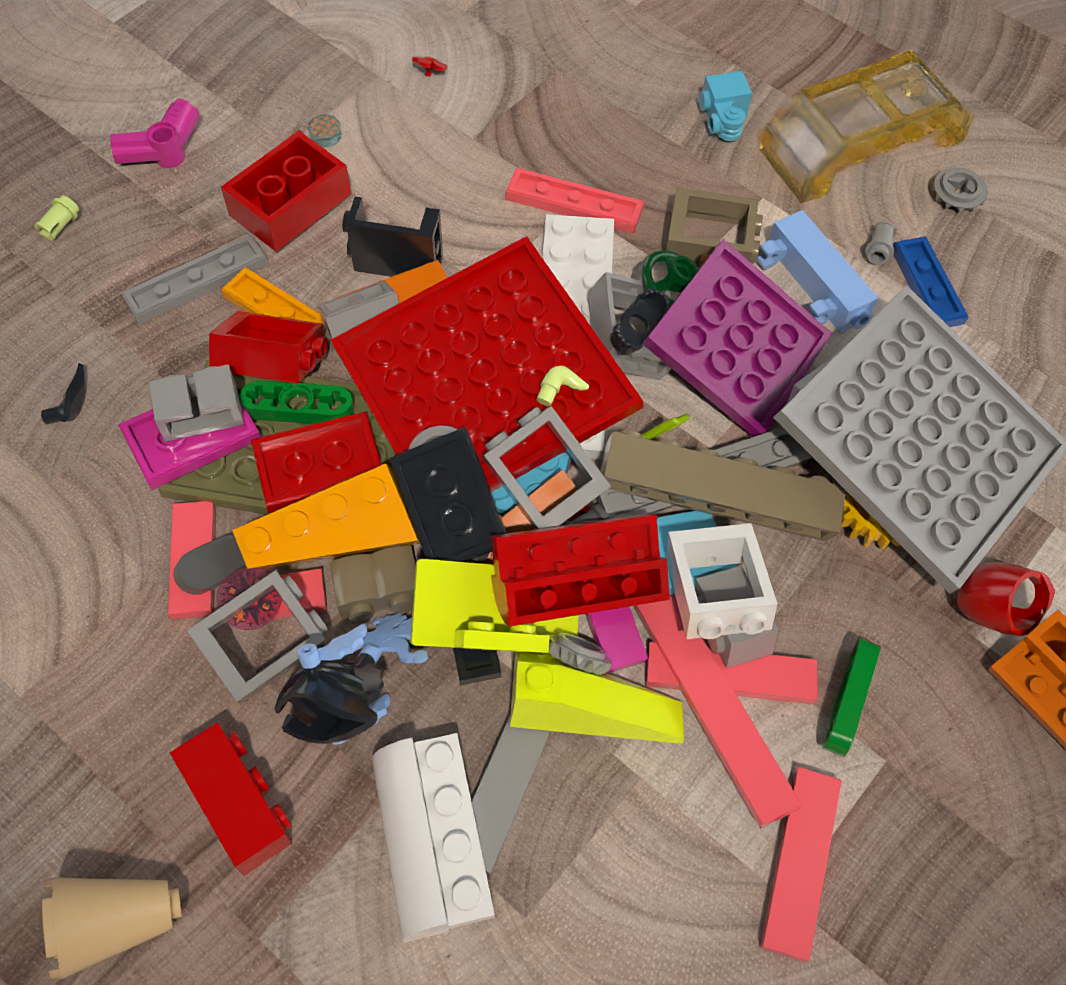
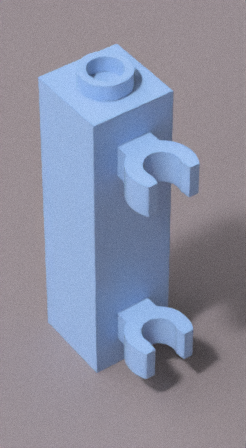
M801 210L774 222L769 241L760 245V249L764 254L758 256L757 261L762 268L769 269L780 261L813 300L814 303L809 306L813 312L811 315L824 325L829 320L839 333L853 327L858 329L867 324L873 316L872 311L878 297L806 213Z

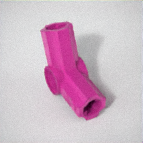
M177 98L174 103L170 104L162 120L152 124L147 131L111 134L110 144L115 163L156 161L163 168H172L180 165L185 158L183 147L200 118L198 109L193 107L188 100Z

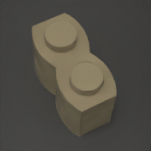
M395 546L376 551L372 554L351 555L330 562L337 608L342 619L360 622L372 618L374 613L381 610L402 613L413 609L416 565L412 546Z

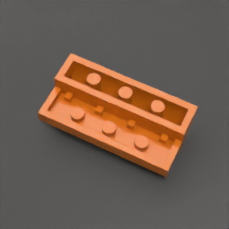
M1057 609L988 670L1066 749V616Z

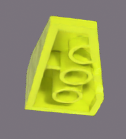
M515 652L510 727L683 744L684 724L683 704L681 701L608 673L597 675L579 668L575 669L567 663H562V660L552 657L549 653Z

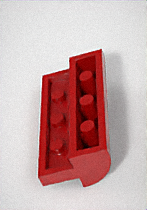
M647 513L491 536L495 575H491L493 593L500 616L509 627L670 600L667 558L660 556L657 515Z

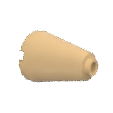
M51 878L44 880L42 888L47 891L53 890V897L42 899L46 959L54 957V959H58L59 969L49 971L52 981L64 979L172 930V919L182 917L179 889L169 890L168 880Z

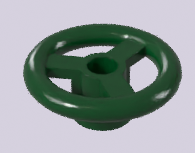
M660 250L649 254L644 259L641 266V278L647 291L650 288L652 290L656 288L658 292L663 291L664 293L669 290L681 293L696 274L698 268L688 257L681 256L672 251ZM663 261L665 275L662 280L655 283L652 277V268L655 263ZM668 297L667 300H670V301H671V303H670V306H671V304L674 302V300H672V299H670V298Z

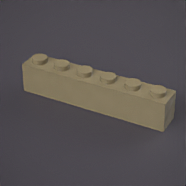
M632 430L613 431L606 442L600 472L611 485L608 489L615 492L647 498L825 542L840 533L846 490L842 486L833 484V480L822 476L806 478L795 475L794 470L785 467L769 469L757 466L756 461L748 458H735L734 460L719 457L718 452L711 449L701 448L694 451L682 448L680 443L673 440L660 439L653 441L642 438L640 433Z

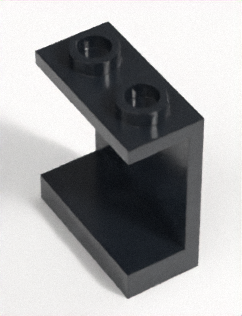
M354 197L350 211H345L342 222L343 232L348 234L347 255L352 257L354 271L393 277L436 260L439 261L440 265L442 264L443 244L440 209L426 207L420 229L365 221L362 197Z

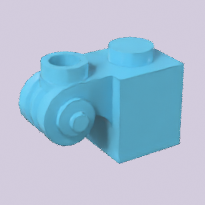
M743 71L705 76L703 91H700L698 96L699 107L701 111H705L708 118L709 132L717 134L726 141H736L741 137L745 118H747L752 92Z

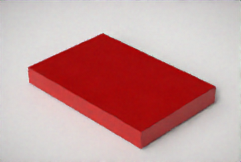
M366 411L251 440L268 513L280 510L381 466Z

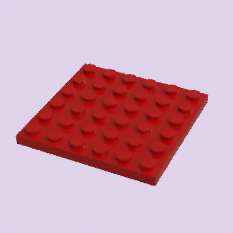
M527 236L330 340L396 455L408 451L414 438L428 428L450 426L459 430L466 427L492 492L501 488L502 485L482 460L484 455L489 452L485 445L504 431L508 436L514 434L522 428L518 421L536 407L541 412L550 407L540 404L536 399L541 390V383L544 377L553 367L565 366L589 385V389L583 391L561 385L551 404L579 444L644 408L643 399ZM546 424L502 456L500 460L514 479H517L567 450Z

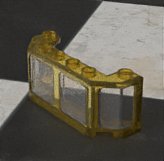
M909 50L800 90L792 98L796 106L782 120L774 117L765 126L759 150L800 203H804L814 198H822L830 191L837 169L849 164L859 163L863 159L875 154L885 153L901 144L914 142L935 131L940 132L938 142L943 147L960 144L968 135V129L974 119V115L951 93L931 68L913 50Z

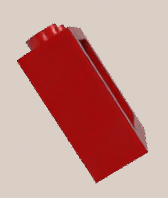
M236 311L209 333V367L229 364L231 372L234 374L299 384L309 372L313 371L319 361L326 356L328 341L326 337H323V324Z

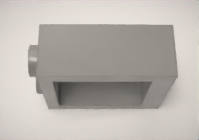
M605 272L588 292L592 329L624 373L661 380L672 368L644 344H642L643 347L631 355H625L617 351L610 340V335L616 325L614 306L624 309L633 308L646 290L643 282L619 274ZM670 291L664 292V295L670 298Z
M552 406L543 412L536 407L518 421L522 428L514 434L508 436L504 431L485 445L489 452L484 455L482 460L534 529L559 526L611 487ZM547 424L588 478L589 482L542 516L500 458Z
M276 570L187 630L231 695L240 705L299 664L300 660L297 651L301 646L315 644L318 649L321 645H326V640L322 634L328 630L314 609L306 613L300 605L298 599L303 597V594L290 576L282 579ZM275 589L309 638L246 682L211 632Z

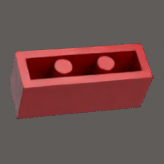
M217 722L169 752L234 867L242 875H247L292 844L285 832L292 827L290 821L278 803L270 808L263 796V793L270 788L256 766L249 771L246 768L241 757L248 752L234 730L226 734Z

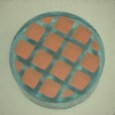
M319 115L308 123L309 137L321 147L333 146L342 138L340 121L332 115Z

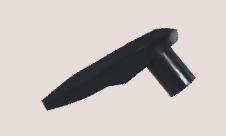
M78 364L60 405L41 411V418L46 425L59 421H70L79 411L84 396L83 364Z

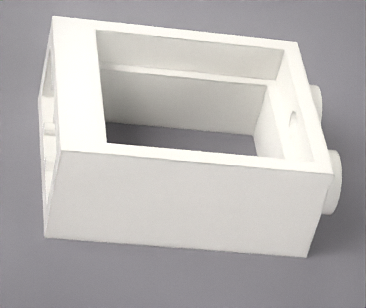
M751 523L669 532L666 552L667 565L686 639H714L721 635L738 633L758 634L765 630H772L778 603ZM737 563L745 564L755 598L699 604L690 573L691 568Z

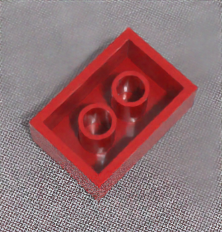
M300 130L221 186L229 216L275 252L351 195L347 165Z

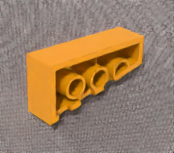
M383 464L232 530L247 569L266 570L316 560L379 551L395 546L420 544L393 468L387 464Z

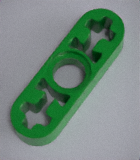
M253 381L246 384L240 392L241 404L247 410L251 419L316 424L354 414L351 393L341 386ZM259 396H265V399H261L259 404H253V402L258 400ZM294 397H304L308 400L307 404L301 409L287 407L289 400ZM315 399L320 400V402H317L318 409H316ZM279 401V407H275V403ZM336 401L342 403L338 405L337 410L330 409Z
M860 637L856 641L849 657L822 745L823 749L842 757L847 755L857 731L880 654V645Z

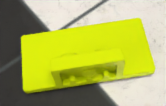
M419 559L416 561L410 637L412 645L549 653L550 635L558 636L560 632L578 637L579 615L511 627L506 625L500 616L493 593L491 575H495V568L492 564Z

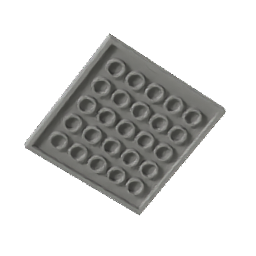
M907 285L773 417L949 594L961 588L1066 452V440Z

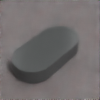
M225 535L185 553L177 562L173 576L181 590L189 594L199 595L226 583L227 580L234 579L233 576H240V573L243 574L247 570V566L235 536Z

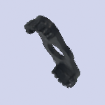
M651 288L648 291L645 290L634 307L628 308L623 312L620 323L614 326L610 335L611 343L617 351L625 355H631L643 347V341L670 307L671 301L667 300L668 296L663 295V291L658 292L656 288L654 290ZM630 317H637L642 320L646 326V332L640 333L634 330L630 324Z

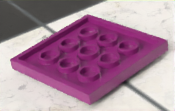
M723 239L710 253L691 281L684 287L642 344L752 437L768 431L775 420L773 417L788 401L794 385L803 379L833 333Z

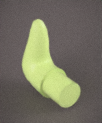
M555 366L544 377L536 400L542 405L551 406L561 385H566L579 391L588 390L589 385L569 368Z

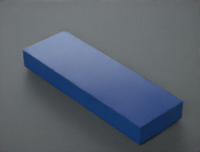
M923 236L894 242L893 256L910 289L949 327L964 325L969 316L927 237Z

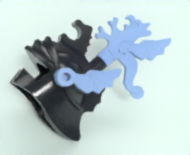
M396 613L393 616L388 615L384 618H376L373 621L376 629L372 632H367L366 625L361 624L350 632L333 639L329 645H321L318 649L315 644L301 646L297 651V655L302 667L284 685L281 693H279L274 710L276 714H279L289 701L299 710L315 718V720L308 727L294 714H287L282 725L283 732L296 739L310 743H332L338 745L377 724L379 719L387 714L386 708L390 705L391 701L389 694H385L369 704L372 699L380 695V690L384 686L382 671L374 667L382 652H396L400 661L404 663L414 662L418 664L428 659L427 651L419 650L415 653H410L407 640H410L412 618L408 619L407 615H402V613ZM363 648L354 663L347 662V654H352L354 651Z

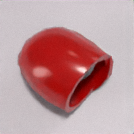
M1003 562L985 563L977 566L961 588L958 589L957 605L958 609L967 618L978 625L1006 635L1024 636L1028 635L1039 625L1051 607L1055 589L1050 578L1043 572ZM1026 578H1029L1035 588L1034 600L1029 608L1013 607L1011 604L1017 588Z

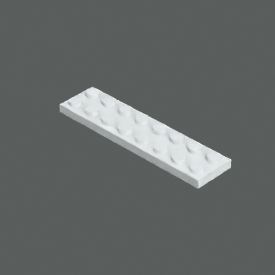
M546 214L542 258L591 326L588 292L605 272L612 273L614 219ZM605 430L580 443L587 455L592 459H603Z

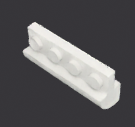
M457 733L414 743L412 738L389 744L376 751L372 756V764L403 943L446 933L451 928L495 918Z

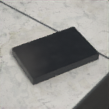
M466 427L389 458L426 559L467 562L493 551L491 536L507 534Z

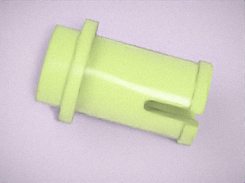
M63 195L52 200L53 206L34 225L38 231L42 228L39 233L50 241H54L58 233L70 220L75 221L78 217L79 207L77 204Z

